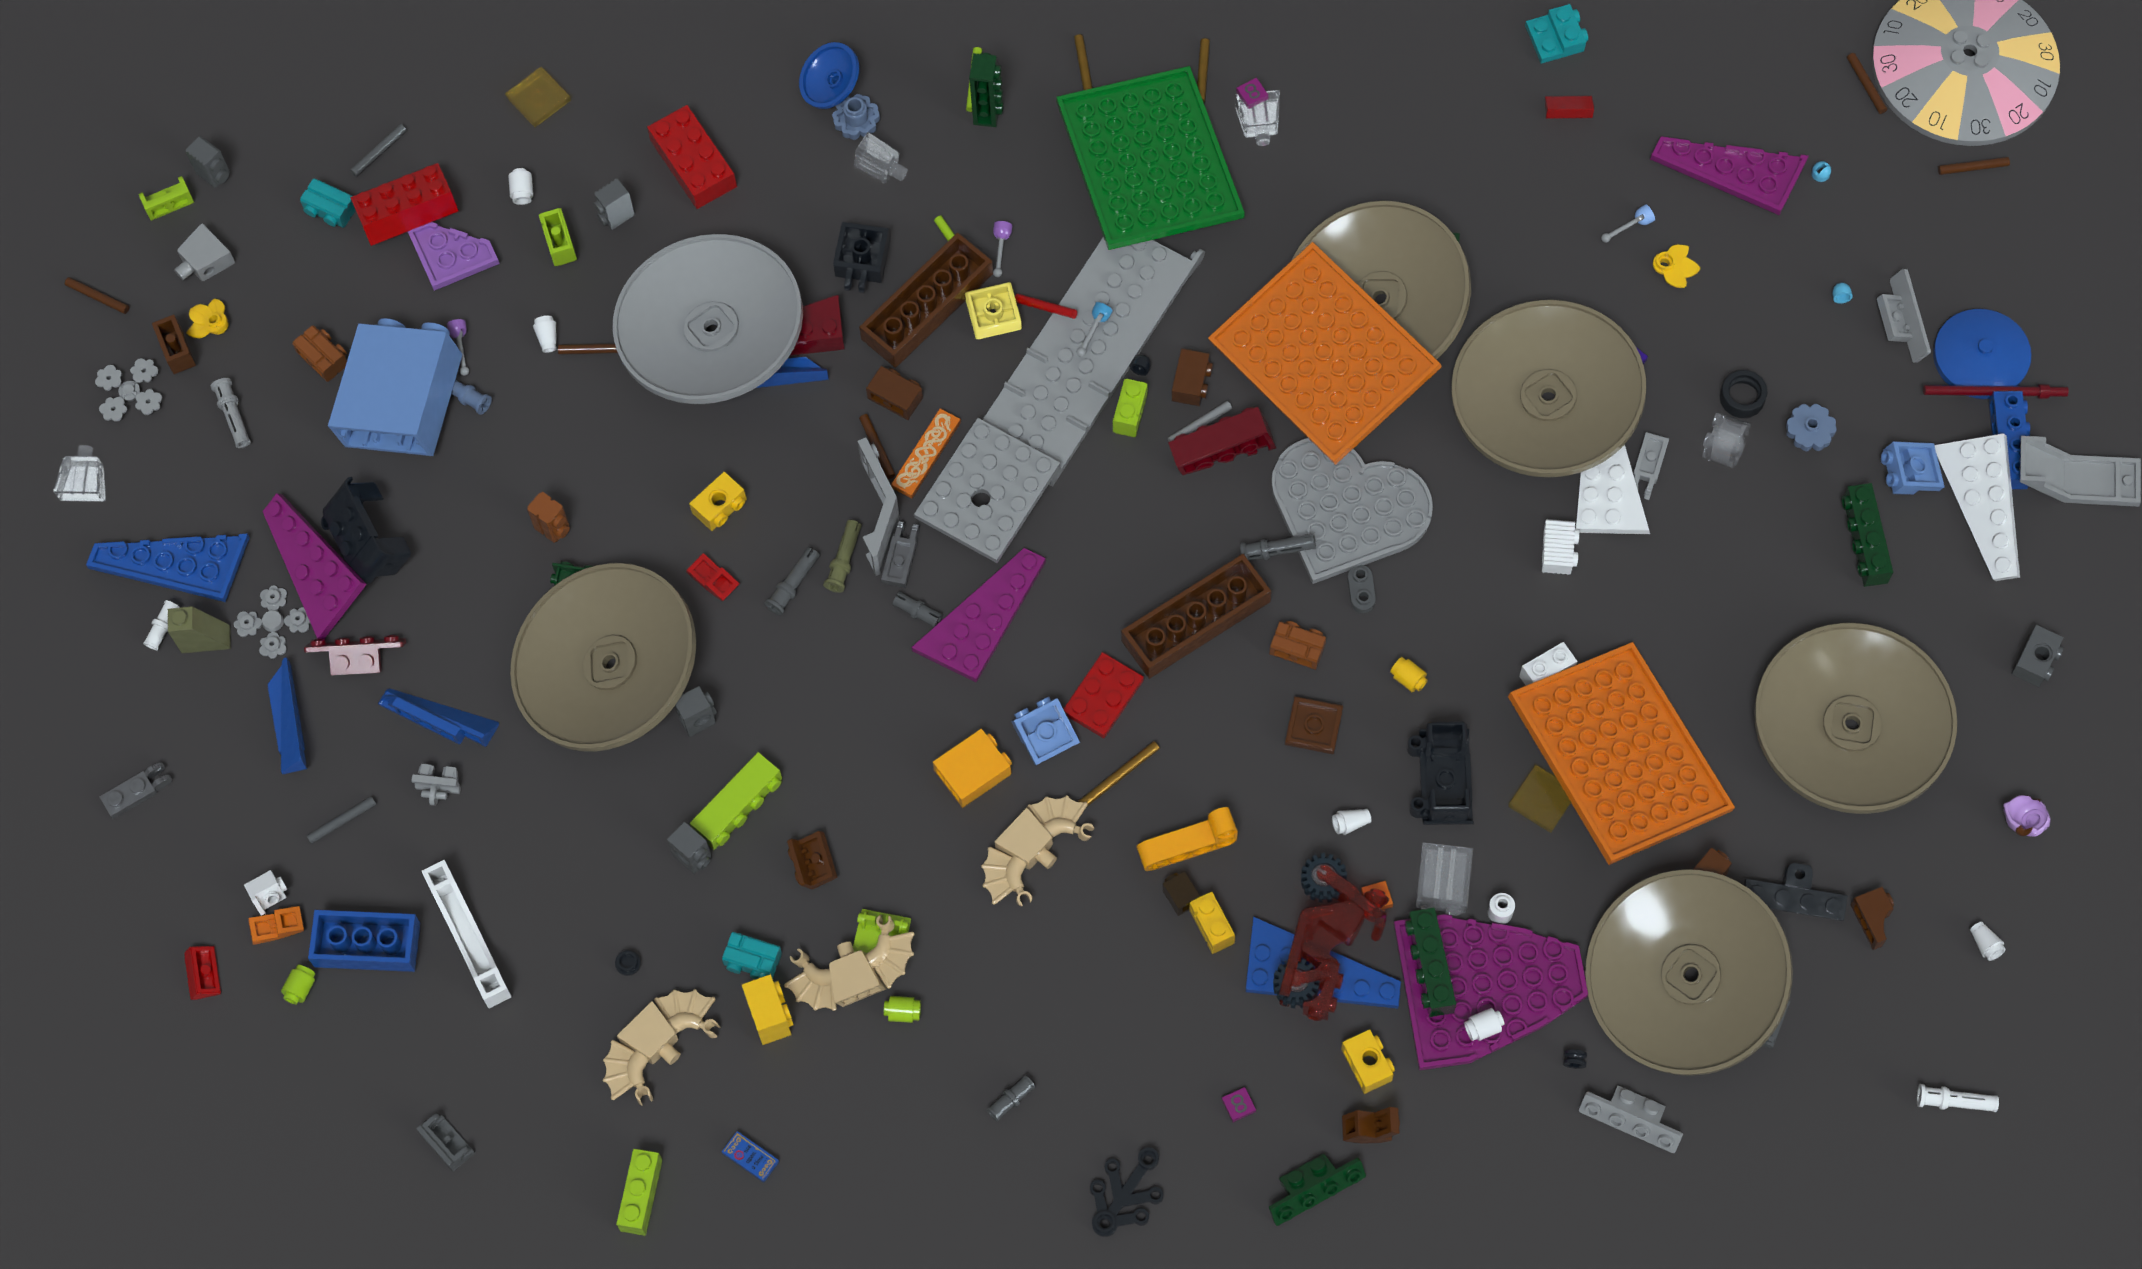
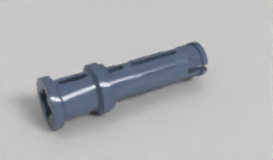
M455 380L451 394L458 397L462 405H469L475 409L476 413L484 414L491 405V396L488 394L483 395L476 391L474 386H465Z

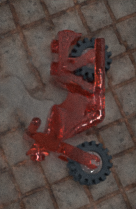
M1321 853V857L1317 858V855H1314L1311 861L1308 859L1306 865H1303L1301 873L1302 889L1304 888V893L1307 896L1310 895L1311 900L1319 899L1318 903H1323V900L1326 899L1327 903L1332 902V898L1340 903L1310 907L1301 911L1289 958L1285 961V965L1280 964L1278 966V971H1275L1273 979L1274 993L1277 994L1279 1004L1285 1007L1291 1005V1008L1294 1009L1296 1005H1299L1300 1008H1303V1015L1314 1021H1328L1330 1012L1335 1013L1338 998L1334 997L1336 988L1341 989L1344 974H1340V963L1330 955L1331 949L1341 943L1351 946L1364 924L1365 918L1368 921L1375 922L1371 939L1373 941L1380 940L1386 926V911L1381 908L1389 902L1385 892L1379 889H1371L1365 892L1364 896L1360 894L1359 890L1347 881L1346 867L1344 864L1341 865V860L1339 858L1335 860L1332 854H1329V857H1325V853Z

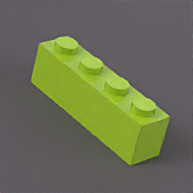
M758 752L690 822L691 828L701 835L713 850L719 845H724L730 838V833L736 827L740 828L746 822L747 815L753 809L757 810L763 804L765 796L769 792L776 791L781 785L782 776L780 770Z

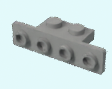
M1902 269L1890 278L1894 295L1882 294L1877 298L1888 341L1907 342L1912 362L1918 363L1931 353L1908 269Z
M1617 1086L1611 1101L1586 1092L1579 1108V1112L1671 1153L1676 1152L1683 1133L1659 1123L1666 1106L1620 1086Z

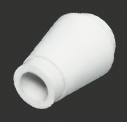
M552 316L536 318L533 328L544 353L555 351L557 349L556 321L553 320Z
M1368 809L1343 810L1332 815V824L1337 834L1342 833L1346 835L1371 823V815Z
M1983 922L1975 924L1970 929L1982 957L1992 961L2005 952L2004 942Z

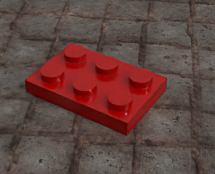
M1102 652L1063 710L1068 718L1105 738L1144 681V676Z

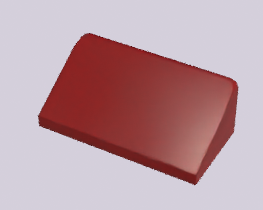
M1545 96L1546 119L1593 118L1594 105L1592 96Z
M214 946L189 947L184 953L190 999L197 1000L220 995L221 990Z

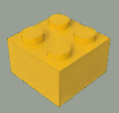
M770 974L742 984L762 1045L790 1036L789 1027L793 1026L787 1004L781 1005L785 1003L779 981L773 982Z

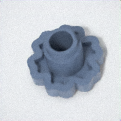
M856 94L852 98L847 97L840 104L836 105L837 111L832 114L835 129L842 131L843 137L852 140L858 139L860 135L867 138L868 133L871 134L876 131V123L880 121L877 104L870 103L868 96Z
M1802 404L1799 408L1793 409L1791 418L1787 420L1786 435L1794 439V446L1801 448L1803 451H1809L1811 448L1821 451L1830 445L1831 437L1836 433V420L1828 416L1829 411L1827 408L1821 407L1818 404H1814L1811 407Z

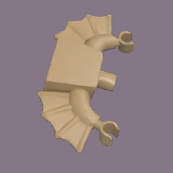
M1068 795L1061 799H1053L1046 796L1041 802L1027 806L995 841V848L988 847L987 860L981 867L986 877L983 887L990 892L992 904H997L1012 891L1017 893L1016 902L1019 906H1023L1020 901L1021 895H1026L1031 903V894L1023 890L1024 884L1021 880V875L1024 869L1030 870L1037 862H1040L1049 869L1057 860V857L1049 851L1053 845L1052 838L1061 833H1077L1082 841H1087L1091 838V836L1084 834L1083 829L1093 831L1094 826L1092 824L1085 823L1081 827L1076 826V822L1088 805L1087 802L1073 801Z
M879 915L876 923L881 930V935L878 936L876 947L868 953L862 950L854 952L851 942L841 943L837 946L840 959L830 962L829 969L817 968L813 963H809V956L805 952L797 949L801 953V957L796 960L790 956V960L798 967L804 968V972L786 982L784 987L792 990L796 997V1002H806L815 1011L821 1008H829L835 1011L837 1009L836 1004L844 1007L884 991L887 988L890 989L898 977L905 975L906 963L914 955L911 948V942L915 935L914 932L889 936V932L894 929V922L889 915L888 922L883 925V918Z
M694 989L688 993L673 990L665 997H656L654 999L656 1005L651 1001L617 1035L620 1043L615 1040L611 1041L610 1052L603 1059L606 1065V1075L603 1078V1082H606L611 1089V1099L615 1100L632 1087H636L635 1096L639 1105L643 1106L640 1099L644 1095H648L652 1102L653 1096L649 1088L644 1086L643 1070L648 1062L655 1064L661 1057L669 1065L675 1063L681 1055L673 1047L678 1041L676 1034L686 1028L697 1030L701 1028L709 1037L717 1038V1035L711 1032L710 1029L714 1026L721 1028L720 1025L713 1019L706 1020L705 1022L702 1019L716 998L704 997Z

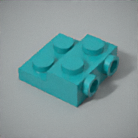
M1570 4L1548 10V15L1528 20L1525 23L1541 64L1584 52L1588 34L1585 28H1580L1579 12L1577 9L1573 10Z

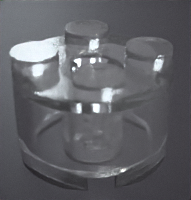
M1716 413L1712 422L1714 427L1712 434L1708 432L1703 442L1705 448L1702 457L1734 469V466L1740 460L1746 444L1744 443L1745 437L1743 435H1749L1751 424L1725 414Z

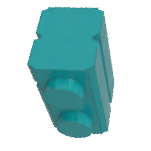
M315 178L300 198L303 211L307 215L314 218L317 215L332 227L338 225L345 228L350 221V217L356 211L350 198L352 195Z
M732 932L722 961L730 972L740 974L741 971L750 973V977L755 980L771 974L773 979L782 956L780 946Z

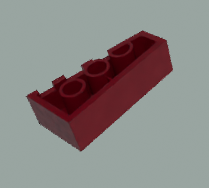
M838 295L803 306L801 331L790 356L844 350Z
M1259 407L1246 408L1238 415L1224 417L1218 423L1210 426H1201L1193 433L1178 435L1174 440L1168 442L1176 466L1182 475L1210 468L1214 465L1213 462L1215 461L1220 463L1234 461L1236 455L1239 454L1255 455L1257 454V449L1267 447L1268 451L1277 448L1269 425Z

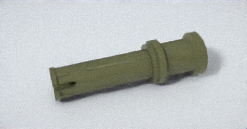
M855 520L847 521L837 555L829 565L831 570L828 579L823 584L826 589L833 592H844V581L846 575L851 570L850 559L862 527Z

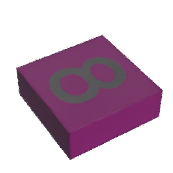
M1257 77L1236 88L1237 94L1248 109L1268 99V93Z
M1245 1087L1222 1097V1102L1232 1122L1256 1112V1108Z

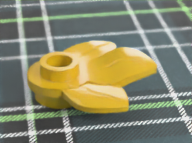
M1673 245L1667 252L1657 254L1653 260L1654 270L1662 274L1669 285L1676 288H1685L1687 284L1686 278H1690L1700 271V266L1687 258L1689 247L1686 245ZM1665 262L1668 266H1662L1660 263Z
M213 299L208 306L198 304L189 310V317L194 323L187 330V335L193 338H203L209 333L215 335L224 333L228 328V319L224 314V303L218 299Z

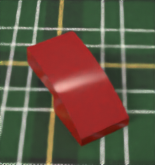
M704 553L686 570V573L722 602L740 584L725 569L719 568Z

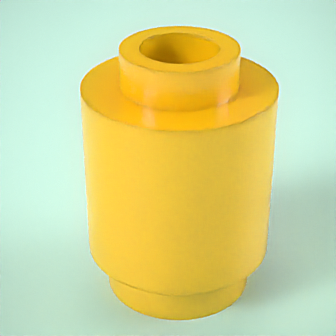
M1399 658L1390 670V673L1394 675L1393 678L1411 692L1415 690L1421 691L1428 682L1426 679L1427 673L1410 659Z

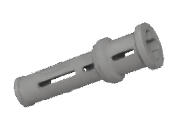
M230 378L218 379L210 385L211 390L217 396V406L225 414L236 448H245L251 444V441L237 407L239 401L238 397L233 394L231 388L232 381Z

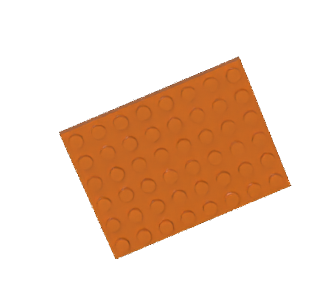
M1313 242L1208 337L1209 341L1335 465L1442 367L1424 347Z
M1633 642L1519 688L1508 695L1509 700L1608 865L1730 813L1735 808Z

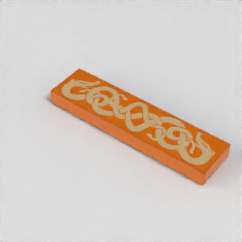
M939 409L892 482V489L911 499L914 497L960 425V418Z

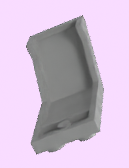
M2021 436L2020 482L2064 503L2139 507L2141 503V458L2070 455L2047 444L2046 437Z
M865 437L857 441L860 460L883 504L874 532L863 536V540L869 550L866 557L875 575L878 576L881 574L900 516L897 497L881 467L877 448L874 443L870 445Z

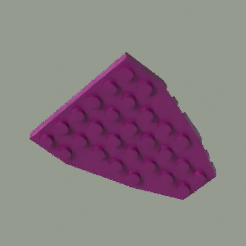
M1443 914L1437 915V920L1456 1000V1008L1452 1014L1429 1017L1427 1008L1424 1009L1422 1006V984H1418L1415 970L1418 969L1417 961L1413 960L1411 956L1410 945H1413L1411 936H1407L1405 921L1408 919L1394 921L1419 1070L1470 1064L1543 1028L1588 996L1578 945L1569 942L1562 943L1550 936L1546 938L1533 934V931L1525 928L1492 923V925L1476 922L1474 919H1468L1467 921ZM1493 1008L1495 1012L1499 1011L1504 1020V1025L1501 1026L1502 1032L1481 1041L1477 1039L1471 1041L1466 1032L1464 1022L1468 1021L1469 1017Z

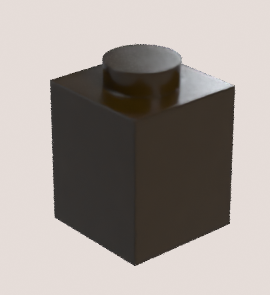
M1185 871L1179 875L1178 873L1170 875L1165 879V883H1163V893L1178 916L1187 912L1190 902L1200 897Z

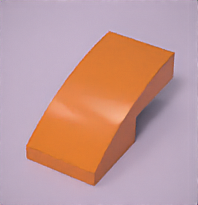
M300 906L274 910V914L248 918L253 945L282 939L304 931Z

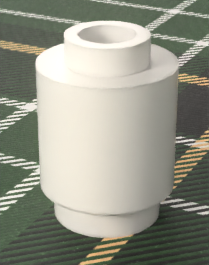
M524 168L514 169L508 175L510 198L513 199L514 204H528L532 201L531 198L533 197L532 174Z
M1498 893L1491 898L1488 907V917L1492 922L1506 924L1511 920L1515 910L1513 898L1506 893Z
M1493 1008L1469 1017L1468 1021L1464 1022L1466 1032L1471 1041L1476 1039L1481 1041L1502 1032L1501 1026L1504 1025L1501 1013L1499 1011L1495 1012Z

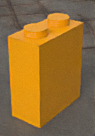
M982 728L933 761L934 771L962 808L1011 775V760L1006 753L998 751L996 748L997 742L990 733L986 735Z

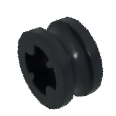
M1581 1050L1564 1051L1566 1060L1563 1061V1065L1565 1067L1575 1069L1586 1067L1587 1063L1584 1061L1587 1058L1586 1052Z

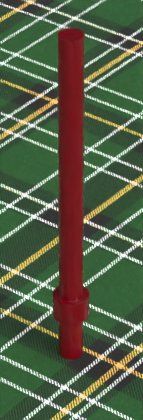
M2038 384L2037 387L1924 385L1923 387L1924 395L1992 396L1993 392L2023 391V396H2037L2038 399H2049V397H2067L2069 393L2068 387H2050L2049 384Z

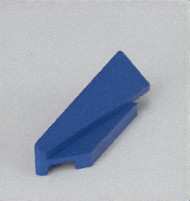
M807 357L788 358L773 376L756 388L829 380L828 371Z
M287 657L282 660L281 667L267 684L278 751L281 755L282 774L307 769L291 664Z
M387 689L378 702V705L459 745L464 737H467L486 747L499 727V722L393 689Z

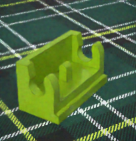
M182 176L178 177L180 183L147 197L144 196L143 192L138 194L151 221L194 203Z

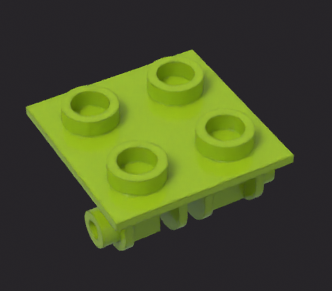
M862 909L857 919L859 924L853 944L854 952L862 950L868 953L876 947L878 936L881 935V930L876 923L879 915L883 918V925L888 922L889 915L894 922V929L889 932V936L908 933L911 918Z

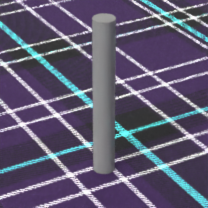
M1228 401L1224 402L1168 437V441L1174 440L1176 436L1181 434L1188 435L1193 433L1199 427L1209 424L1232 409L1231 404Z

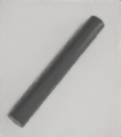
M402 124L396 127L350 169L352 174L357 177L407 131Z
M372 797L367 798L308 834L307 838L313 844L375 806V801Z

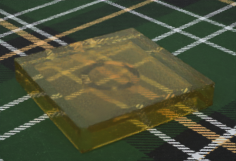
M542 67L505 93L506 98L534 127L571 101L570 96Z
M1535 765L1508 807L1552 833L1570 806L1571 801L1557 778Z

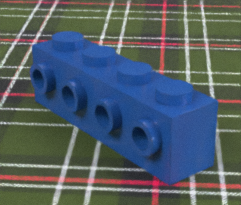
M2023 391L1993 392L1989 400L1992 435H2007L2012 489H2028L2029 486L2020 482L2021 436L2030 435V423L2026 422L2025 417L2028 411L2027 400L2023 399Z

